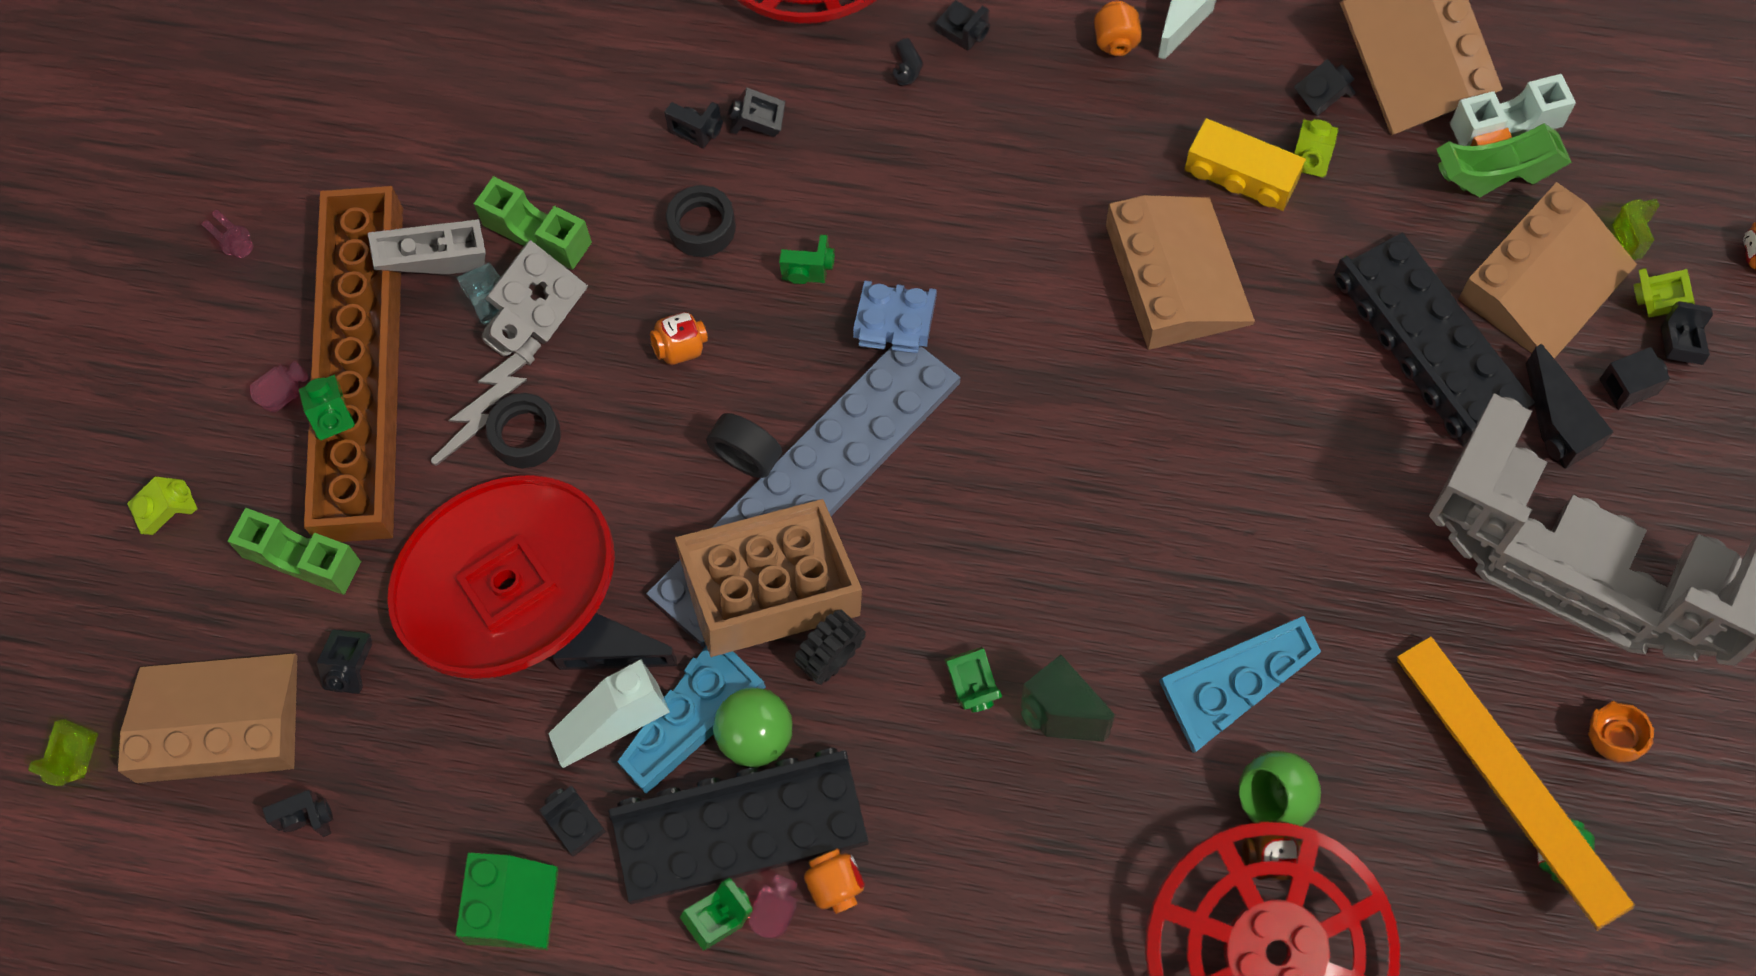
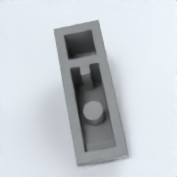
M479 219L368 233L374 270L432 274H455L484 270L486 252Z

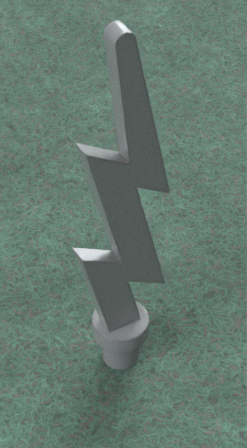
M529 337L523 346L513 351L514 355L478 381L481 384L495 386L449 420V422L467 424L431 459L433 465L437 466L486 427L489 414L483 413L527 381V378L510 376L524 365L532 364L535 360L533 355L541 347L538 341Z

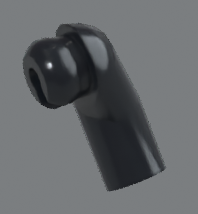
M904 38L895 45L902 63H899L898 70L896 68L893 69L894 79L902 86L914 83L923 67V61L909 38Z

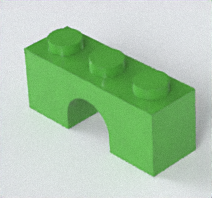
M495 176L492 177L474 202L483 226L523 246L531 240L561 265L571 270L575 268L592 243L584 220L556 206L552 208L549 214H545L528 201L523 190Z
M248 508L244 509L227 541L242 558L345 595L361 563V560L347 544L314 533L311 539L306 538L288 529L280 520Z

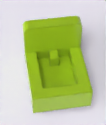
M1303 120L1294 153L1306 158L1302 170L1303 173L1320 177L1326 176L1338 133L1337 127H1333L1323 120Z
M1646 268L1639 270L1641 282L1633 285L1638 306L1646 304L1648 318L1669 314L1674 304L1678 301L1695 304L1687 269L1648 277Z
M154 477L127 503L140 533L153 535L175 513L193 514L197 510L191 491L184 480Z

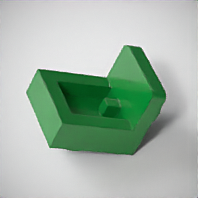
M820 234L818 252L781 249L779 263L782 280H789L795 284H805L807 282L825 283L827 270H833L835 249L829 248L828 235Z
M335 374L327 378L314 379L305 387L299 389L303 410L319 440H324L355 426Z
M983 647L944 659L958 704L964 710L971 709V712H979L994 706L993 700L1002 697L1000 689L995 684Z
M728 878L720 884L716 892L685 909L680 919L704 951L742 928L753 909L744 890L737 887L732 879Z

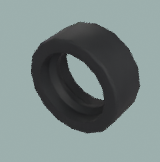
M706 185L687 187L677 193L668 204L666 220L670 238L675 246L687 255L696 257L715 255L724 250L734 238L736 222L732 202L724 192L717 188ZM698 207L714 208L722 215L720 226L713 232L701 236L690 235L681 229L680 220L685 213Z
M529 393L512 394L500 400L493 407L486 421V436L497 457L507 465L521 469L536 467L547 461L557 450L561 439L560 424L552 407L538 395ZM532 413L539 415L545 423L544 435L538 442L529 447L512 448L505 444L502 439L504 426L510 419L519 414Z
M723 413L706 438L708 446L723 461L735 469L756 478L767 477L782 454L780 444L766 430L754 422L733 413Z

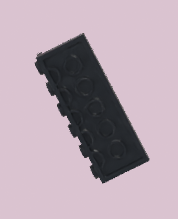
M1403 232L1352 260L1347 255L1339 260L1334 273L1338 288L1351 297L1356 304L1360 317L1366 322L1369 321L1378 333L1381 345L1386 350H1391L1399 361L1403 374L1415 382L1421 390L1425 403L1437 411L1443 419L1445 429L1449 435L1455 439L1457 438L1463 447H1466L1493 394L1512 398L1528 410L1533 408L1535 401Z
M828 748L814 754L815 758L799 762L798 758H788L777 762L775 768L760 771L759 768H748L737 772L735 778L720 781V778H708L696 783L697 787L683 791L678 787L668 788L659 791L655 798L641 801V798L633 797L619 801L617 807L609 809L608 812L614 826L629 903L632 905L723 882L728 878L735 879L818 858L836 849L842 852L869 845L847 751L838 752L837 748Z

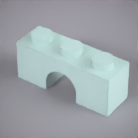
M1562 74L1528 82L1520 95L1505 103L1499 102L1494 91L1462 99L1457 106L1450 125L1459 144L1470 146L1475 136L1508 128L1512 137H1515L1543 123L1552 129L1563 127L1576 102Z

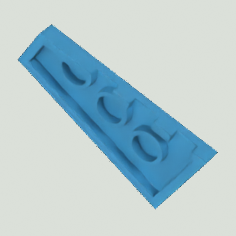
M1302 616L1161 678L1159 682L1192 752L1195 753L1277 686L1321 653V650L1305 617Z
M705 646L697 659L693 658L684 670L685 675L673 691L669 690L664 697L670 712L644 725L618 760L621 768L646 794L714 734L715 714L726 698L740 689L748 687L766 688L763 680L733 651L710 657L707 646Z

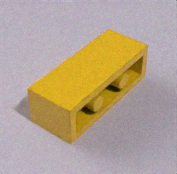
M1206 118L1189 149L1185 171L1192 173L1198 179L1209 180L1224 186L1232 193H1241L1258 200L1260 204L1266 207H1275L1284 211L1300 179L1306 158Z

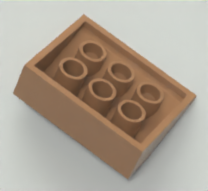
M1344 0L1340 2L1391 135L1457 109L1462 99L1503 90L1469 0Z
M1556 182L1470 276L1458 300L1532 353L1536 346L1543 344L1555 359L1637 264L1591 207Z
M1144 195L1109 204L1106 228L1148 350L1254 325L1255 320L1210 198Z
M823 499L675 537L676 547L698 624L710 657L815 629L821 621L824 622L829 614L833 615L836 610H843L851 618L860 616L862 588Z
M283 654L140 667L120 731L118 772L135 783L294 769L297 655Z

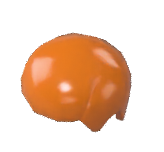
M1611 701L1599 710L1597 708L1594 710L1590 720L1589 738L1594 749L1606 759L1619 763L1631 762L1646 754L1652 747L1654 728L1647 714L1635 706Z

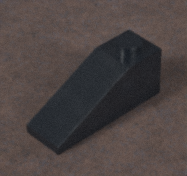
M1544 345L1536 346L1525 364L1533 400L1535 401L1534 406L1541 438L1549 455L1553 459L1559 460L1566 469L1602 448L1613 431Z
M595 613L590 622L573 640L553 654V659L560 670L626 668L639 660H642L646 667L677 666V658L671 646L598 613Z

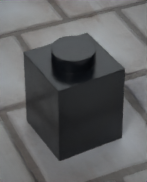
M1649 347L1611 362L1599 380L1616 408L1620 410L1658 395L1671 378L1668 375V369L1664 361L1658 358L1653 349Z

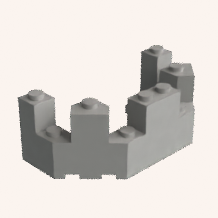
M1493 394L1429 515L1437 526L1446 525L1451 531L1448 539L1464 558H1474L1478 563L1475 571L1484 581L1631 653L1646 654L1648 648L1662 649L1665 657L1697 661L1700 654L1716 656L1715 660L1719 664L1735 666L1756 649V535L1752 538L1742 560L1737 552L1727 548L1720 540L1698 534L1684 548L1670 582L1666 587L1657 583L1655 578L1647 573L1635 572L1629 569L1647 530L1637 526L1632 519L1626 516H1616L1600 508L1591 499L1572 495L1562 508L1552 531L1546 529L1541 522L1528 518L1532 509L1526 507L1547 461L1538 458L1529 449L1515 447L1532 411L1522 407L1518 401L1512 398Z

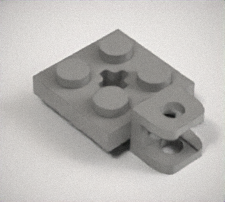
M528 241L485 297L499 311L496 312L482 333V341L501 356H507L519 349L530 335L542 344H545L588 285L534 242ZM529 285H542L544 288L543 292L546 295L545 299L538 298L533 300L530 297L532 290L529 288ZM502 331L507 333L508 339L503 335Z

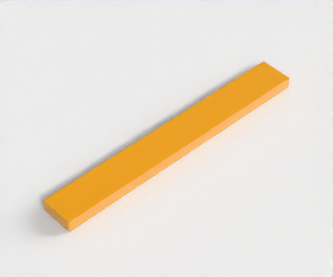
M1429 637L1399 655L1397 662L1595 929L1599 930L1632 910L1634 903L1434 639Z

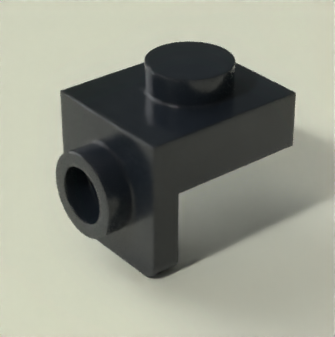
M1329 59L1325 60L1294 86L1317 116L1345 93L1350 97L1356 94V91L1350 85L1355 80L1342 63L1335 67Z
M1681 301L1674 304L1660 326L1667 359L1703 365L1706 362L1710 353L1704 328L1713 316L1711 307Z

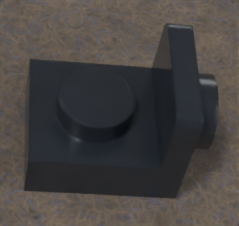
M955 0L935 22V31L969 51L977 41H983L989 32V9L982 5L975 12Z
M746 88L738 99L734 98L729 106L727 118L731 119L729 132L737 134L744 126L776 137L781 131L785 101Z
M673 102L670 103L664 112L669 133L702 149L706 147L711 138L715 139L722 129L723 120L721 119L719 104L711 102L702 116L691 107H682Z
M332 629L317 661L323 689L356 694L361 692L363 684L360 671L372 647L370 633Z
M573 786L566 790L561 788L554 791L545 799V805L539 810L573 857L606 833Z
M306 790L262 808L267 824L278 831L291 832L298 830L307 824L306 820L310 819L313 830L323 837L332 834L328 823L333 821L331 808L325 798L321 799L311 790Z

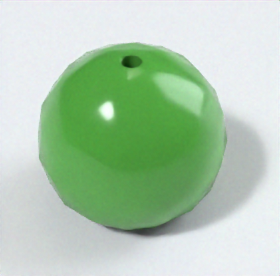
M753 687L740 689L726 698L717 709L713 725L714 738L719 750L734 763L748 767L764 766L781 756L789 745L792 738V716L786 703L770 690Z
M1274 750L1260 754L1244 768L1239 779V797L1244 811L1254 823L1277 822L1303 826L1314 817L1320 805L1321 787L1317 774L1306 760L1295 753Z

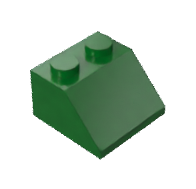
M468 853L456 937L466 945L548 950L559 868L510 855Z

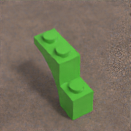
M1545 123L1518 136L1492 144L1463 146L1449 141L1437 148L1442 161L1438 163V167L1443 177L1448 182L1453 181L1458 184L1463 191L1468 190L1479 198L1515 177H1521L1533 185L1572 163L1559 133Z

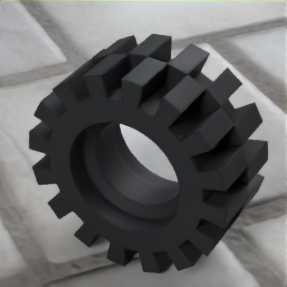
M836 610L833 615L829 614L824 622L821 621L814 632L811 631L808 634L809 638L802 642L800 645L801 649L795 654L794 663L817 684L826 683L830 680L831 676L834 677L839 672L841 667L844 668L849 658H853L856 654L855 650L860 648L862 645L861 641L865 639L866 631L843 610Z

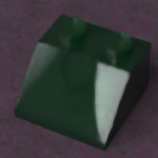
M1061 654L1024 683L1021 708L1023 710L1020 713L1025 722L1034 731L1040 729L1046 737L1104 742L1109 737L1115 714Z

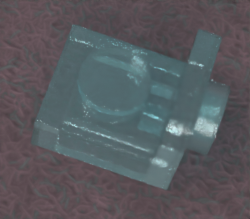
M490 262L457 277L462 291L472 303L477 317L482 324L489 323L496 312L499 311L485 299L501 278Z

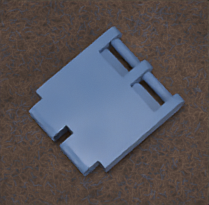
M864 281L854 323L853 338H858L860 340L859 346L885 349L886 342H890L893 344L892 350L918 353L919 346L927 347L937 289L929 288V292H925L918 288L904 289V285L897 284L896 288H892L884 284L872 285V281Z

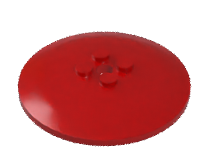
M534 475L504 477L463 491L432 512L415 529L398 555L388 587V611L397 637L405 648L422 664L439 673L453 677L472 679L499 677L524 670L545 660L566 646L584 629L606 596L615 560L614 542L608 523L598 506L585 493L568 483L549 477ZM515 578L512 586L503 590L499 589L505 580Z

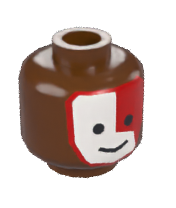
M1279 835L1244 838L1242 843L1243 863L1245 866L1265 861H1283L1296 864L1302 840L1291 836ZM1269 874L1254 878L1259 881L1292 880L1293 876Z

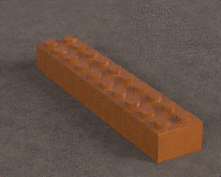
M393 186L320 191L311 381L317 378H327L335 374L355 426L324 440H319L309 422L304 528L311 537L314 533L339 542L393 538L401 271L374 270L368 240L369 232L402 229L403 207Z

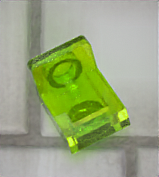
M1636 199L1626 203L1612 224L1615 230V238L1633 260L1643 258L1654 242L1647 223L1660 206L1657 199L1647 201Z
M66 719L55 721L44 758L30 762L28 770L42 776L41 780L54 786H63L68 782L84 778L98 733Z

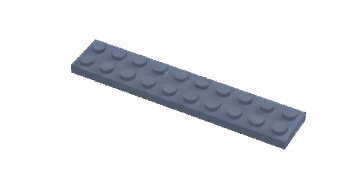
M919 346L918 353L895 351L891 347L776 462L769 475L765 478H760L713 527L820 499L824 500L829 514L832 516L960 384V377L922 346ZM679 560L646 595L653 604L704 648L706 644L698 624L682 564Z

